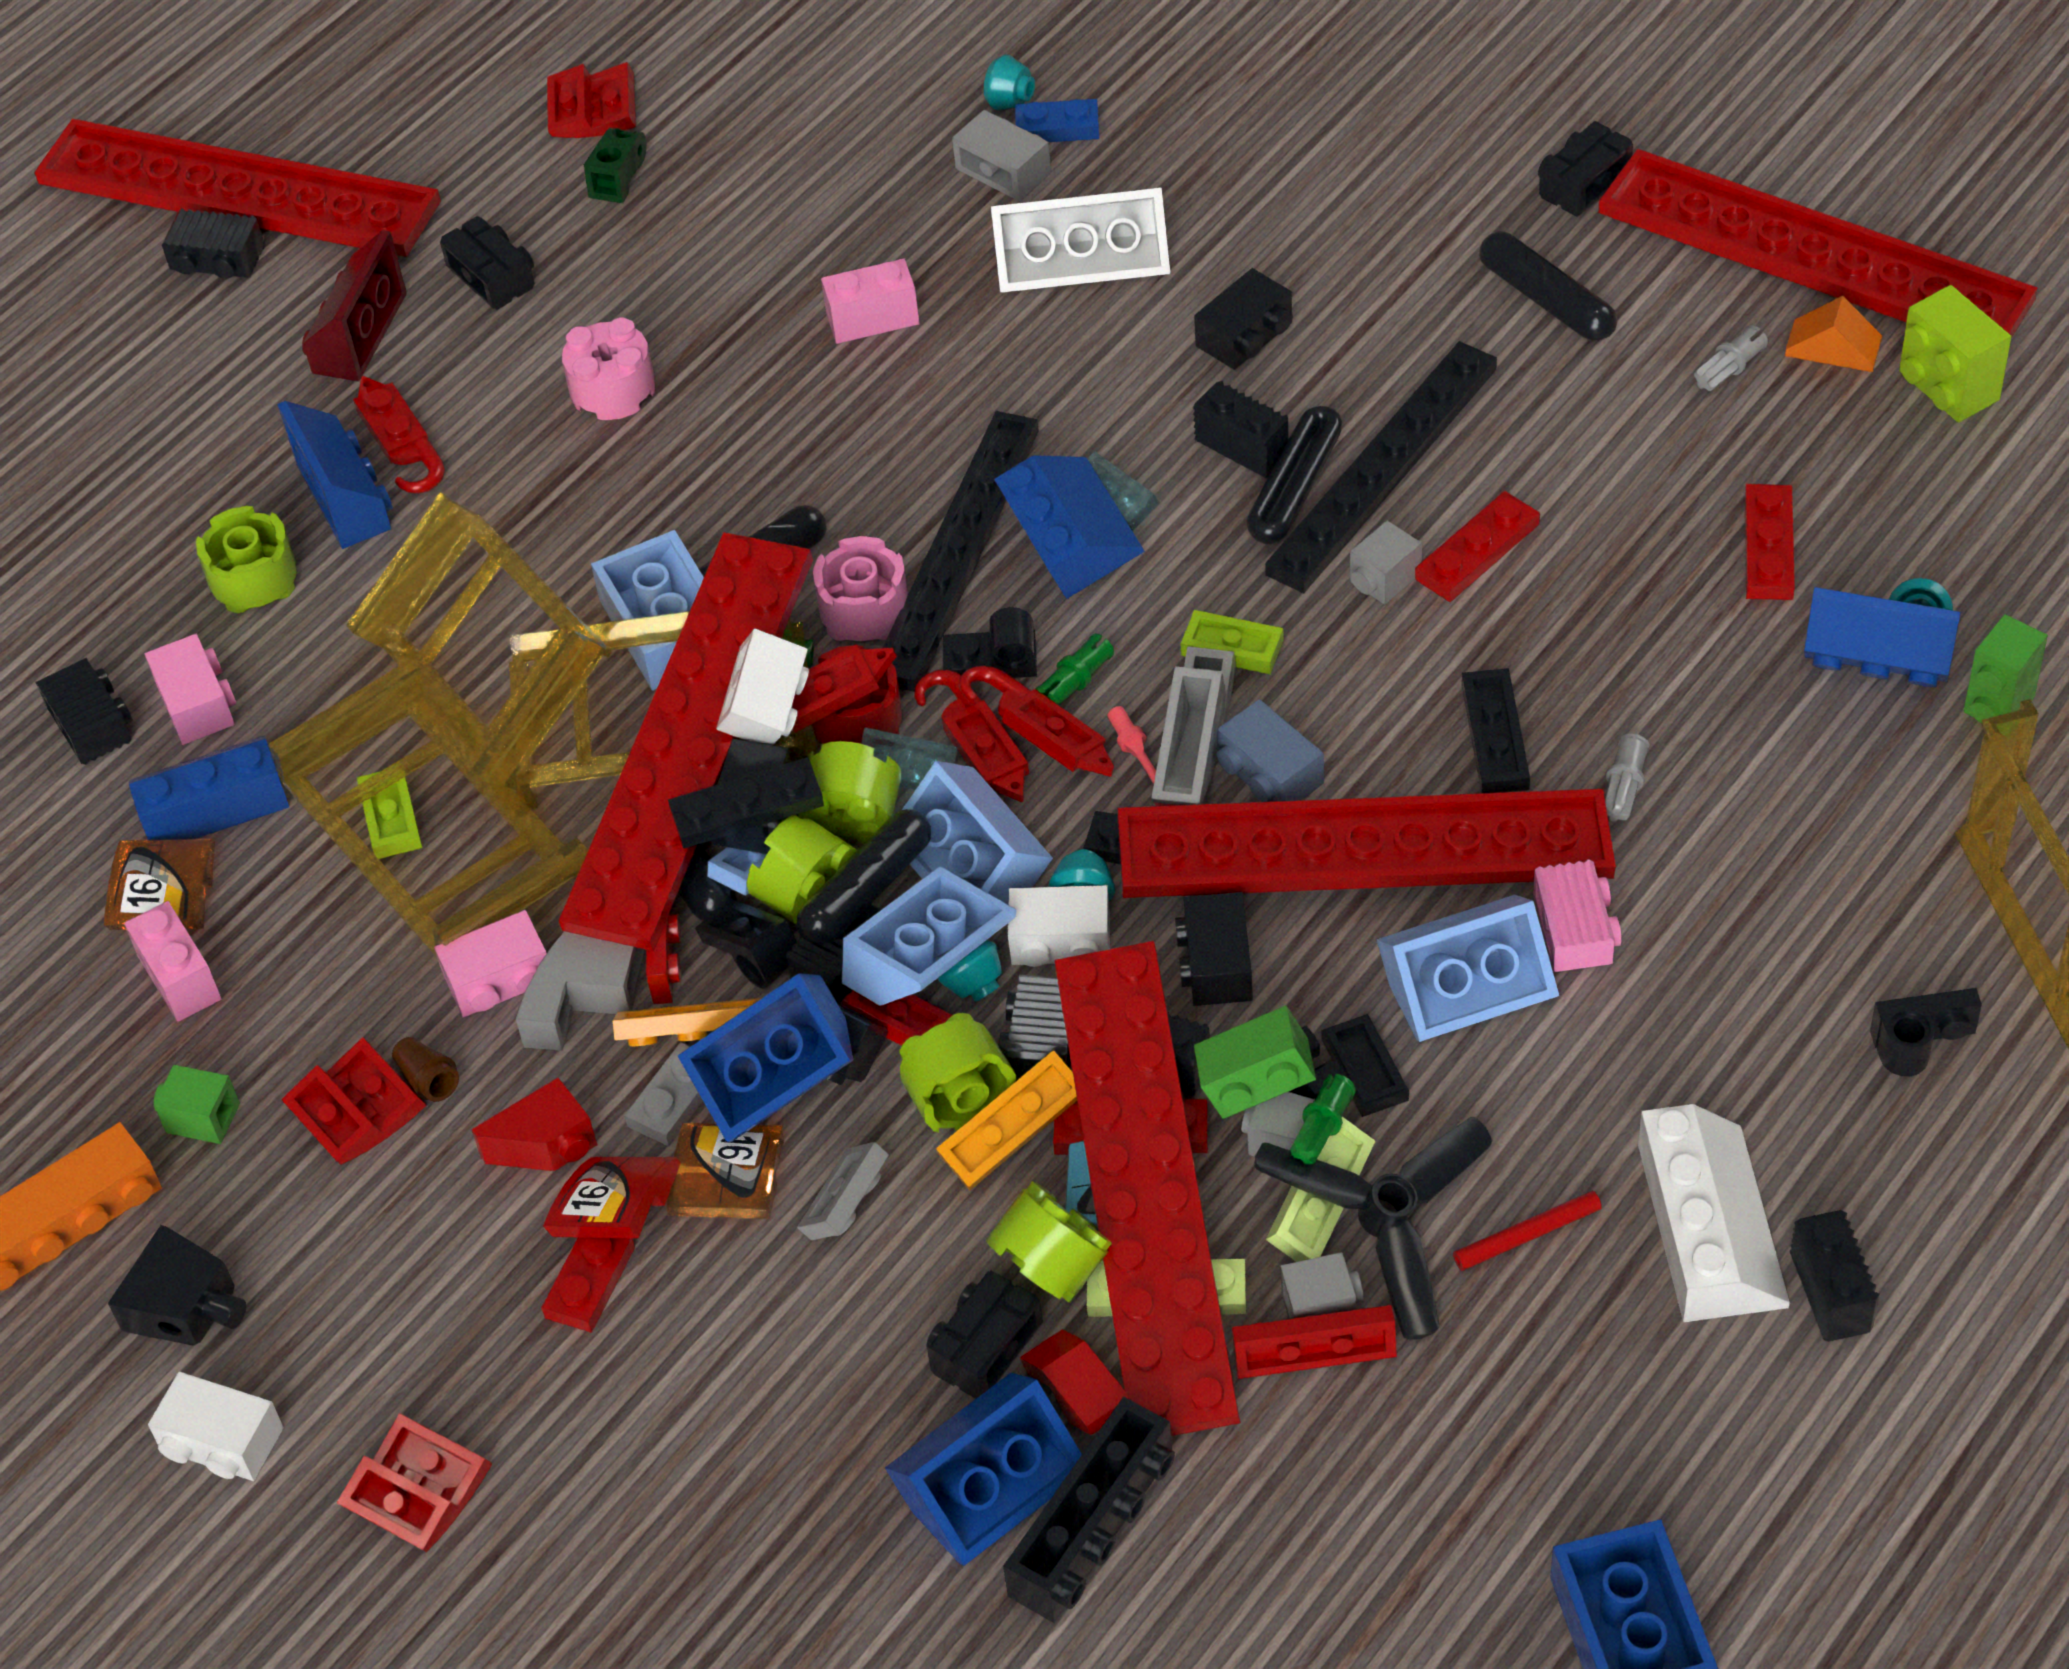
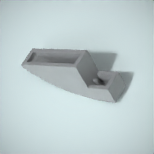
M1187 646L1184 667L1175 666L1151 797L1152 802L1173 805L1202 804L1217 760V728L1226 723L1237 668L1233 651Z
M564 931L538 966L525 991L516 1016L524 1048L563 1051L573 1011L609 1014L632 1011L646 958V950Z

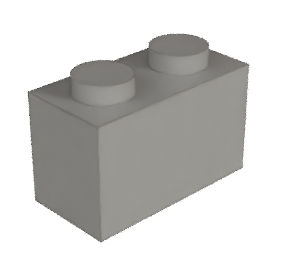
M986 110L980 112L952 137L955 168L1018 201H1021L1051 174L1048 141Z

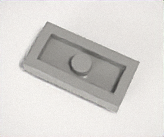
M681 1042L624 1115L627 1127L668 1147L703 1102L678 1058L679 1054L690 1047Z
M876 1142L847 1148L797 1228L810 1240L843 1234L856 1218L854 1210L862 1197L868 1194L879 1182L881 1177L879 1170L889 1154Z

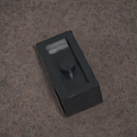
M1016 607L1002 608L991 615L989 632L943 635V670L954 671L962 675L970 668L989 666L1000 669L1013 678L1037 677L1036 634L1031 615L1026 610Z
M729 899L726 904L718 908L695 927L704 944L730 953L743 975L752 984L762 989H765L788 969L787 952L792 950L794 944L797 943L786 919L733 899Z
M1977 988L1875 1002L1870 1033L1883 1066L1891 1073L1899 1076L1911 1077L1920 1074L1929 1062L1934 1039L1955 1040L1966 1035L1976 1034L1982 1006Z

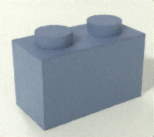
M1260 699L1217 728L1218 751L1216 756L1219 764L1230 775L1236 774L1250 787L1254 796L1261 802L1300 801L1324 784V753Z

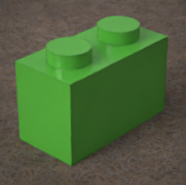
M2004 614L1975 650L1964 713L1974 717L1982 724L1990 725L2007 733L2035 697L2048 635Z
M1287 1005L1194 1045L1201 1088L1222 1119L1316 1080L1308 1037Z

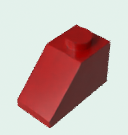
M559 1078L554 1079L471 1129L481 1159L485 1164L556 1171L568 1163L580 1160L590 1149L597 1146L590 1117Z

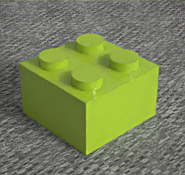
M1949 285L1909 307L1899 372L1902 373L1910 384H1914L1926 394L1937 408L1944 410L1956 422L1960 423L2000 400L2012 336L1956 288Z

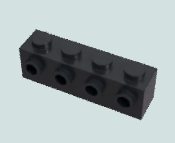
M1123 1396L1003 1565L1009 1598L1053 1623L1056 1622L1065 1607L1072 1609L1078 1603L1086 1587L1085 1578L1095 1564L1101 1566L1107 1561L1116 1543L1115 1535L1124 1522L1132 1523L1137 1518L1145 1503V1492L1154 1479L1161 1481L1169 1472L1175 1458V1452L1172 1451L1170 1421Z

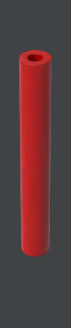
M1592 1190L1454 1251L1455 1263L1461 1271H1464L1601 1210V1201L1596 1192Z

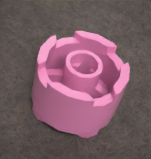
M624 317L617 318L612 322H600L587 327H575L566 335L567 343L562 352V364L570 398L578 411L581 412L583 408L586 411L594 412L597 415V419L600 420L622 419L637 413L640 410L639 403L646 399L649 394L653 396L655 393V376L648 343L642 332L635 328L633 321Z
M858 536L838 541L839 548L830 552L825 558L821 553L813 568L820 619L827 628V634L837 641L853 640L862 642L874 639L886 640L908 596L902 556L900 553L896 555L894 551L886 548L885 542L879 538Z

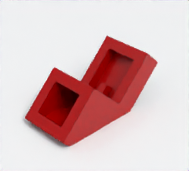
M1063 1329L1019 1357L1029 1376L1051 1388L1068 1423L1089 1435L1101 1429L1123 1396L1131 1400L1130 1396L1085 1340Z

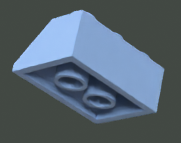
M675 530L591 563L599 600L652 691L657 689L704 579Z
M935 761L902 809L918 811L926 817L931 826L930 842L910 863L922 879L941 866L1009 905V888H1033L1053 859L974 767Z
M939 866L843 938L842 984L879 1006L920 992L1016 917V909Z
M1512 895L1376 939L1389 986L1416 1040L1419 1042L1559 996L1534 901L1518 895Z

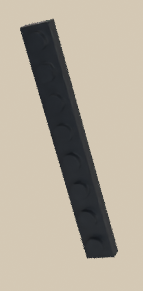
M1459 341L1265 563V576L1304 594L1492 376L1497 368V357Z
M995 411L908 593L904 607L899 612L883 645V648H893L897 654L892 664L896 668L899 689L914 692L918 681L925 676L1006 503V498L994 479L1026 460L1039 432L1038 419Z

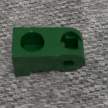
M609 128L604 133L583 164L588 198L624 203L629 193L628 183L645 158L647 145L643 132H627L618 128Z

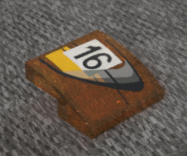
M213 839L119 840L109 878L104 926L109 930H126L125 922L169 901L185 929H204L206 887H212L215 841Z
M682 1123L674 1157H677L681 1164L667 1199V1216L769 1219L777 1192L776 1170L784 1144L783 1126L756 1125L734 1141L727 1143L717 1124Z

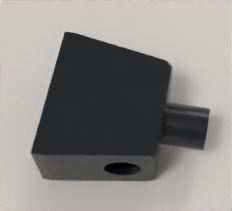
M160 1225L108 1302L122 1331L192 1346L201 1343L214 1322L230 1329H235L243 1320L246 1312L245 1300L232 1295L235 1285L225 1263L163 1225Z

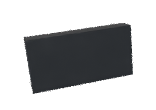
M1368 1014L1321 1030L1322 1042L1331 1059L1336 1060L1345 1071L1347 1078L1355 1085L1356 1092L1353 1101L1362 1117L1409 1101V1089Z

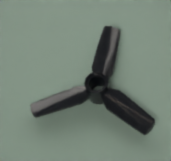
M1476 1117L1468 1118L1403 1164L1399 1174L1389 1173L1382 1175L1374 1182L1373 1186L1356 1173L1320 1160H1316L1313 1164H1304L1301 1159H1296L1292 1156L1291 1150L1266 1142L1262 1143L1255 1155L1254 1167L1258 1171L1343 1208L1358 1209V1219L1361 1226L1369 1234L1378 1237L1375 1248L1403 1337L1406 1339H1422L1434 1334L1438 1330L1439 1320L1421 1238L1407 1219L1416 1205L1428 1203L1489 1149L1492 1144V1138L1486 1126ZM1379 1200L1389 1202L1393 1205L1396 1212L1385 1209Z

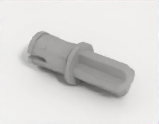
M1749 325L1730 343L1720 344L1715 350V355L1695 371L1694 377L1697 380L1696 385L1698 388L1713 391L1731 375L1742 373L1745 370L1746 363L1767 348L1768 339L1766 334L1763 332L1754 341H1751L1750 338L1759 332L1760 328Z
M1631 733L1621 736L1614 765L1610 766L1606 772L1608 787L1605 803L1608 820L1612 822H1617L1618 819L1627 820L1630 817L1636 792L1644 785L1645 777L1642 769L1650 744L1648 740L1638 734Z

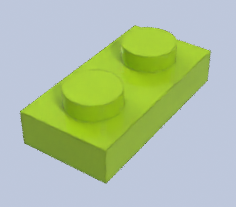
M1194 610L1180 643L1181 656L1186 657L1187 646L1233 651L1237 668L1271 675L1284 641V631L1280 627Z
M403 766L356 777L376 860L423 848Z

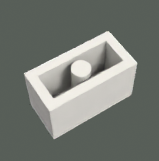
M754 628L740 646L716 729L749 742L774 745L781 735L788 737L797 717V710L791 708L795 694L800 695L809 674V668L803 666L808 649Z
M1107 885L1009 888V906L1016 909V917L1008 923L1011 965L1037 967L1044 964H1055L1054 960L1110 949V910Z
M182 1372L177 1373L148 1423L158 1444V1450L168 1459L177 1463H186L188 1460L205 1465L211 1472L220 1477L232 1479L236 1475L251 1481L256 1479L284 1428L272 1401Z

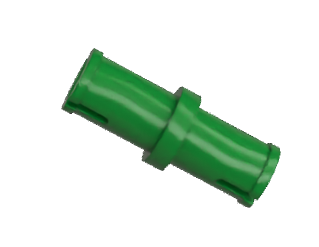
M1092 634L1072 656H1064L1057 663V670L1035 689L1060 706L1076 690L1080 691L1086 688L1091 682V675L1113 657L1114 649L1108 639H1105L1097 647L1096 644L1102 639V635Z

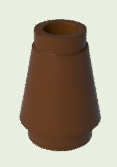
M412 1037L403 1038L394 1046L392 1051L393 1060L397 1063L416 1095L421 1099L433 1102L443 1101L456 1090L459 1083V1073L455 1062L451 1058Z

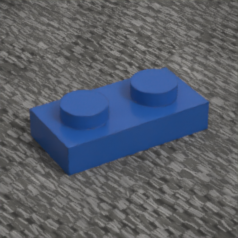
M1097 99L1015 104L1016 126L1036 134L1048 142L1099 139Z

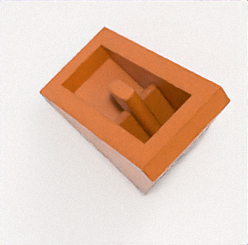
M1841 296L1794 320L1785 356L1873 372L1882 342V335L1844 296Z

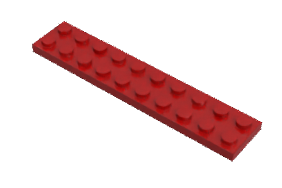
M73 118L34 172L40 185L176 212L182 208L185 211L191 209L193 212L199 210L201 213L204 211L211 213L213 211L216 214L222 212L224 215L230 213L232 216L238 214L240 217L243 215L251 217L253 215L257 218L261 229L361 248L379 232L386 230L391 232L397 256L402 257L409 255L441 203L439 191L434 188Z
M1640 149L1635 151L1599 200L1598 213L1830 296L1836 298L1844 296L1850 303L1906 323L1910 306L1952 285L2007 333L2013 336L2036 300L2038 287Z
M723 532L558 920L562 931L654 951L697 846L694 845L683 849L670 811L668 799L718 784L732 739L740 740L738 737L716 729L740 646L754 628L782 638L813 562L810 549Z
M1603 789L1118 808L1117 820L1123 898L1213 895L1236 892L1265 893L1534 882L1535 869L1539 866L1546 868L1548 865L1555 867L1559 863L1562 865H1566L1568 862L1575 864L1578 861L1584 863L1588 859L1594 862L1598 878L1614 879L1616 869Z
M1149 941L1056 959L1054 961L1098 1231L1112 1242L1107 1249L1108 1253L1103 1258L1124 1390L1133 1402L1170 1421L1171 1436L1240 1424L1155 942Z

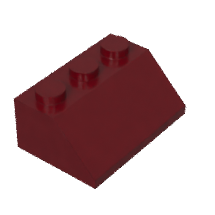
M382 230L351 256L344 270L338 273L335 286L328 299L322 302L319 315L312 328L304 334L302 350L307 356L312 374L358 382L363 376L407 294L390 231Z

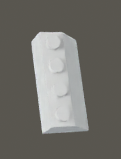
M1162 188L991 206L1000 293L1170 274Z
M1694 1104L1641 1111L1638 1147L1683 1322L1789 1308V1298L1741 1126Z

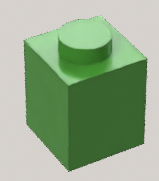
M173 1065L166 1081L158 1086L154 1096V1109L166 1133L217 1144L222 1143L240 1105L229 1075Z

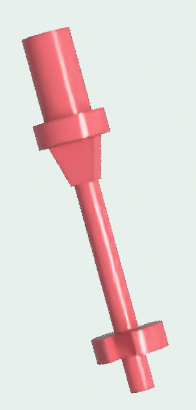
M1122 706L1112 708L1108 712L1107 718L1118 734L1117 743L1123 752L1131 753L1140 761L1154 784L1156 769L1145 753L1144 743L1147 737L1140 726H1134ZM1153 802L1155 806H1175L1173 804Z

